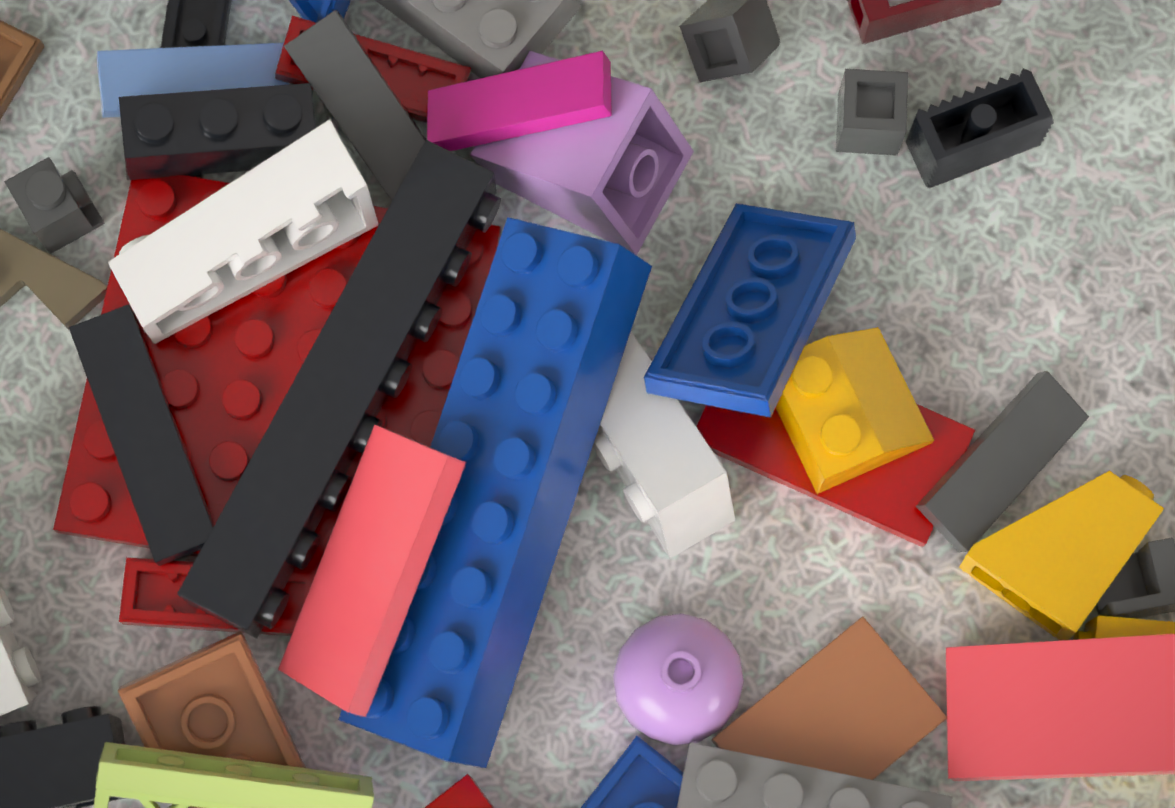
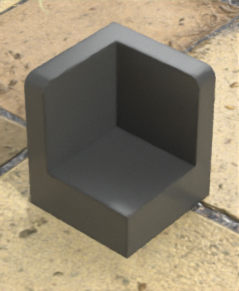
M707 0L679 26L699 83L752 73L780 45V38L767 0Z
M845 69L838 92L836 152L898 155L907 129L908 72Z
M1173 537L1147 542L1138 552L1132 553L1096 604L1099 616L1138 619L1175 612V542Z

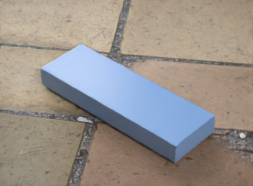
M284 43L97 51L102 118L120 117L119 97L289 85L288 82L275 79V71Z

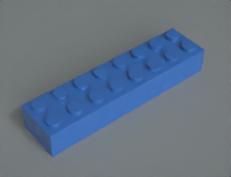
M507 217L430 446L435 450L466 462L368 714L366 717L348 713L342 709L338 720L447 762L487 768L652 269L650 264L622 245Z

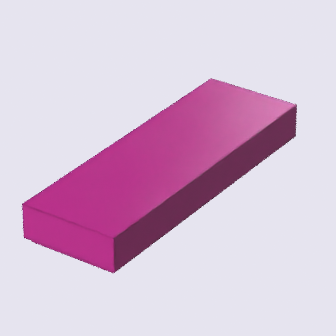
M598 51L428 90L427 140L449 151H455L612 116L611 62L603 51Z

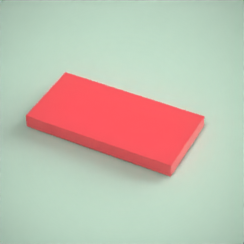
M374 425L278 668L279 671L344 711L366 717L466 462L396 432Z
M1175 634L946 647L948 779L953 781L1175 774Z

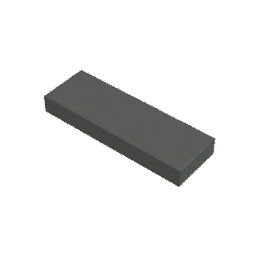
M335 10L284 45V47L392 201L427 139L338 10Z
M1048 371L1037 373L916 507L958 552H968L1089 416Z

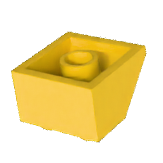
M879 327L826 336L804 346L775 407L817 494L934 442Z

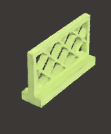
M105 742L99 761L93 808H108L110 796L139 799L145 808H160L156 802L171 803L172 805L168 808H188L189 806L202 808H372L374 792L371 776Z

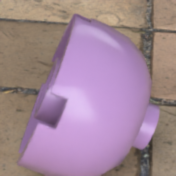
M683 613L659 616L635 629L619 651L613 674L616 700L629 724L650 739L674 746L689 744L690 742H701L721 730L737 709L744 684L741 659L728 636L708 620Z

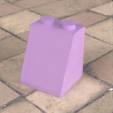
M529 51L519 70L559 60ZM611 76L612 116L478 145L474 147L470 156L478 165L494 172L497 185L609 242L620 244L637 255L694 151L651 88Z

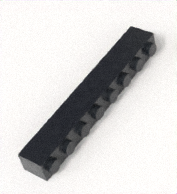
M425 140L181 585L177 595L188 604L242 630L256 639L264 626L272 629L285 610L290 596L283 589L295 567L304 570L313 558L321 539V535L315 532L327 509L335 512L343 502L352 480L350 476L346 475L347 470L357 452L363 454L374 425L382 426V420L377 418V415L387 396L397 398L403 390L412 370V363L408 362L407 359L418 339L427 342L433 334L442 314V308L437 306V303L447 284L456 287L462 280L472 257V253L466 249L478 229L485 233L498 212L501 198L495 196L497 190L494 172Z

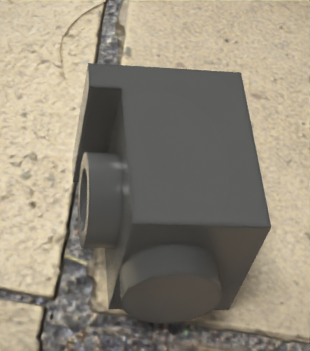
M50 157L4 181L33 233L50 254L105 224L75 171L71 170L62 175Z

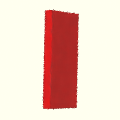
M917 404L934 439L932 444L817 494L776 408L771 417L706 405L696 426L714 454L920 547L926 545L934 526L919 511L916 505L966 452L976 431Z

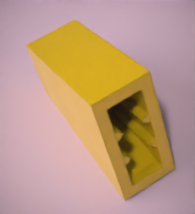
M1109 470L975 543L966 554L959 568L1059 641L1070 640L1164 508L1153 501L1154 494L1142 482L1128 475L1118 477Z

